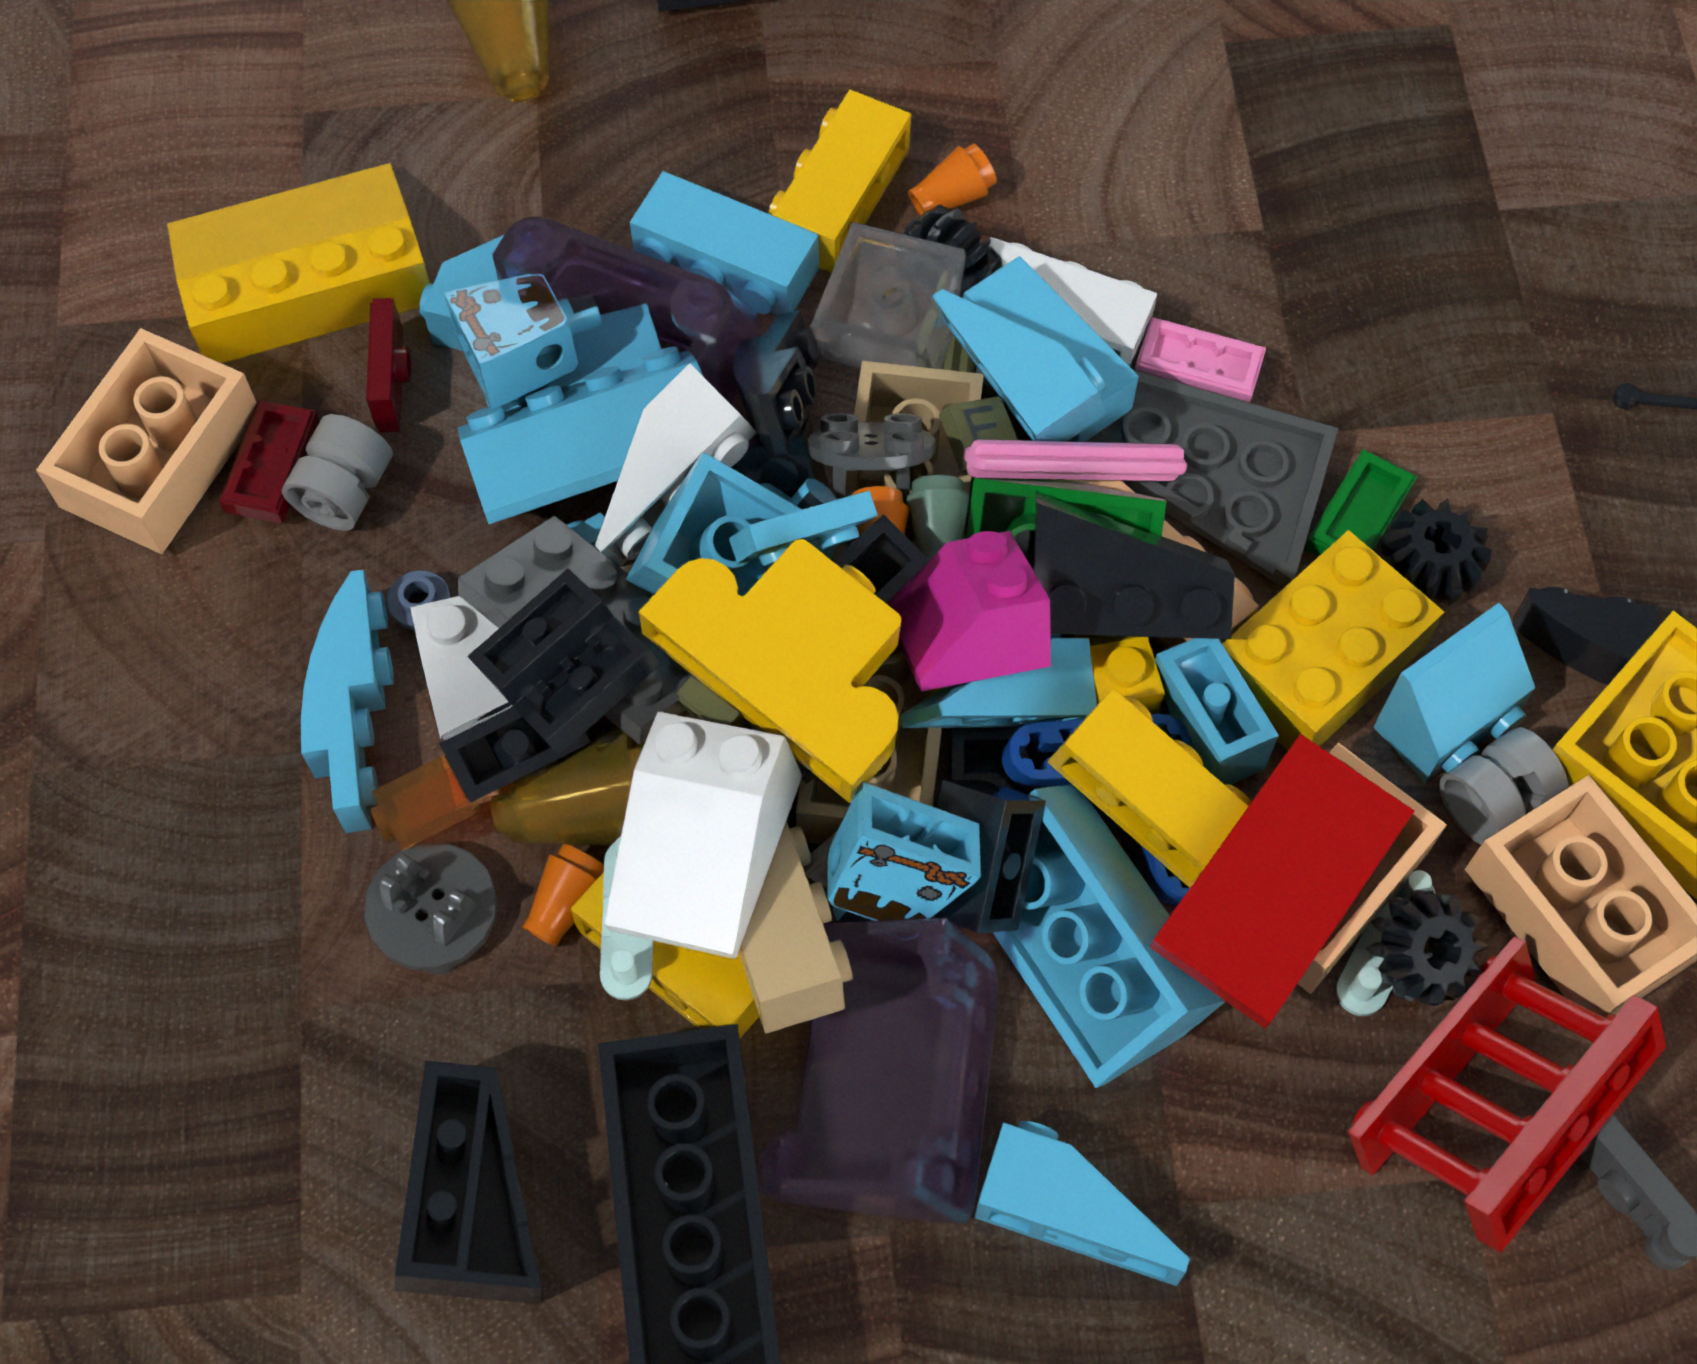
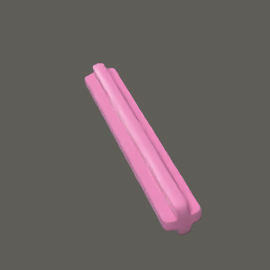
M977 439L971 446L966 448L964 453V459L967 462V473L974 478L1174 481L1179 475L1184 474L1187 469V463L1184 460V450L1176 444Z

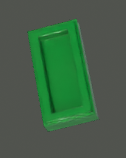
M1362 449L1308 537L1304 550L1319 557L1349 530L1370 549L1375 551L1411 491L1417 476Z

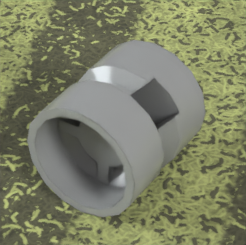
M329 414L321 419L306 446L308 456L298 459L281 492L285 500L305 517L328 528L346 531L353 529L370 498L365 489L377 486L393 457V452L385 439L370 427L343 415Z
M1519 727L1513 728L1486 746L1482 756H1471L1444 774L1439 781L1443 803L1452 819L1466 835L1482 845L1486 839L1568 788V779L1564 767L1549 745L1534 732Z

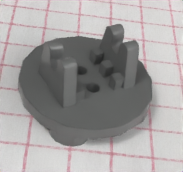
M833 413L820 418V430L813 432L807 439V452L812 459L825 465L833 466V494L836 499L846 497V471L855 470L896 471V489L900 490L903 493V499H906L910 494V466L919 465L933 457L935 453V439L929 432L922 430V418L914 414H890L884 417V423L858 422V417L855 415Z
M422 843L398 852L378 869L366 891L364 919L373 943L391 962L413 971H426L432 975H444L455 969L458 964L465 962L485 944L496 923L500 900L488 869L471 852L448 843ZM437 893H445V896L441 900L434 899V896ZM420 914H428V918L426 920H418V916Z

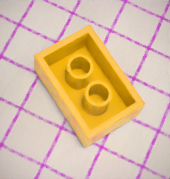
M1348 530L1231 635V639H1227L1222 645L1278 733L1277 742L1289 751L1300 734L1321 746L1428 646L1445 612Z

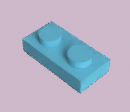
M869 490L748 525L731 536L729 541L737 563L759 557L762 568L772 566L785 550L798 539H804L808 542L819 540L822 550L852 542L860 537L857 528L877 517L878 514Z

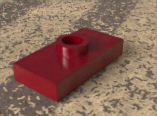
M394 298L373 299V302L370 303L366 401L375 427L378 428L379 432H400L402 383L411 382L412 380L411 353L408 346H403L404 330Z
M258 400L219 501L224 513L283 524L290 504L285 500L281 490L298 459L308 456L306 446L320 423L316 410Z

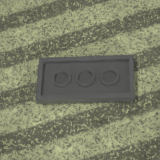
M556 516L548 519L458 577L459 596L496 627L500 628L569 568L603 600L612 614L650 649L661 664L604 716L640 745L646 741L657 712L680 716L687 711L678 700L679 696L676 693L693 675L642 634L638 612L653 595L627 581V572Z

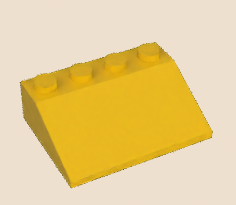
M391 163L167 223L176 281L190 331L201 355L219 363L229 362L367 323L370 317V303L373 302V299L394 298L398 314L420 307L422 292L425 286L430 283Z
M1672 611L1552 750L1564 767L1568 779V788L1590 775L1680 886L1697 899V628L1675 611Z

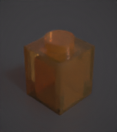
M445 755L372 791L378 802V805L371 808L374 821L385 840L390 843L397 839L402 851L482 811L476 800L472 803L469 802Z

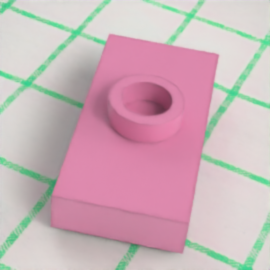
M1151 317L1135 370L1250 403L1266 348Z

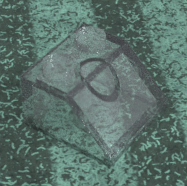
M852 222L810 325L823 358L861 368L862 361L941 369L954 335L942 320L932 295L944 289L960 296L966 257L964 249Z

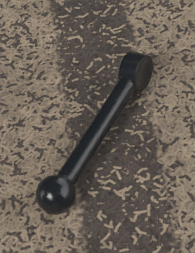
M1629 383L1619 385L1613 394L1614 404L1624 410L1633 408L1636 403L1697 410V398L1639 392L1636 386Z

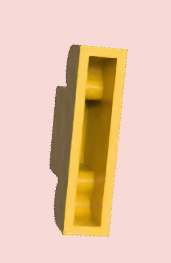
M798 539L785 550L744 596H740L735 576L726 565L714 559L700 558L688 561L677 569L638 612L642 634L741 713L743 717L759 730L785 736L794 758L850 804L863 782L869 783L891 756L895 747L899 718L895 704L886 693L874 687H866L864 684L897 648L901 617L874 594L876 592L874 585L862 572L853 566L845 565L843 568H840L808 541Z

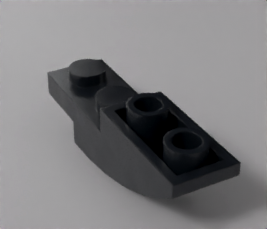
M800 310L777 315L765 335L742 340L733 359V373L749 424L757 432L754 437L763 448L774 455L788 453L814 404L817 402V385L813 370L819 362V345L814 331L811 328H805Z
M1560 587L1530 588L1513 616V627L1538 648L1566 666L1600 683L1609 685L1657 630L1658 607L1636 604L1633 600L1620 596L1602 599L1575 595L1569 590Z

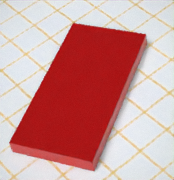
M1300 734L1155 936L1149 948L1266 1029L1415 810Z

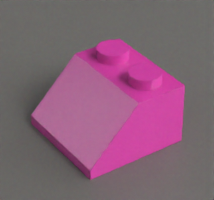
M984 531L976 533L968 539L947 542L890 606L901 617L898 644L920 691L1051 667L1050 598L1010 531L1001 533Z

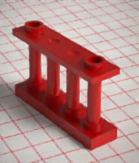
M1515 936L1498 956L1494 955L1485 961L1481 967L1483 973L1477 976L1476 982L1380 1095L1360 1108L1354 1118L1352 1128L1348 1131L1361 1168L1372 1176L1394 1152L1467 1195L1464 1202L1476 1239L1499 1253L1505 1249L1666 1048L1657 1006L1632 995L1617 1015L1611 1014L1605 1018L1535 983L1536 979L1526 941ZM1519 1004L1587 1039L1593 1044L1576 1065L1571 1064L1564 1068L1495 1030L1513 1008ZM1477 1052L1551 1092V1096L1534 1116L1529 1115L1523 1119L1456 1082L1454 1079ZM1437 1102L1508 1142L1509 1147L1492 1168L1486 1167L1479 1170L1412 1131V1129L1430 1107Z

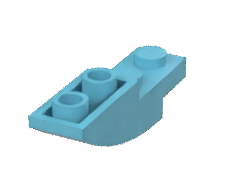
M364 570L351 571L335 595L320 626L309 660L301 710V754L315 779L330 776L333 810L345 833L372 829L370 806L380 804V793L374 766L366 767L364 747L374 746V731L370 712L386 709L384 686L394 684V672L389 648H380L378 630L388 628L385 598L382 591L372 592Z

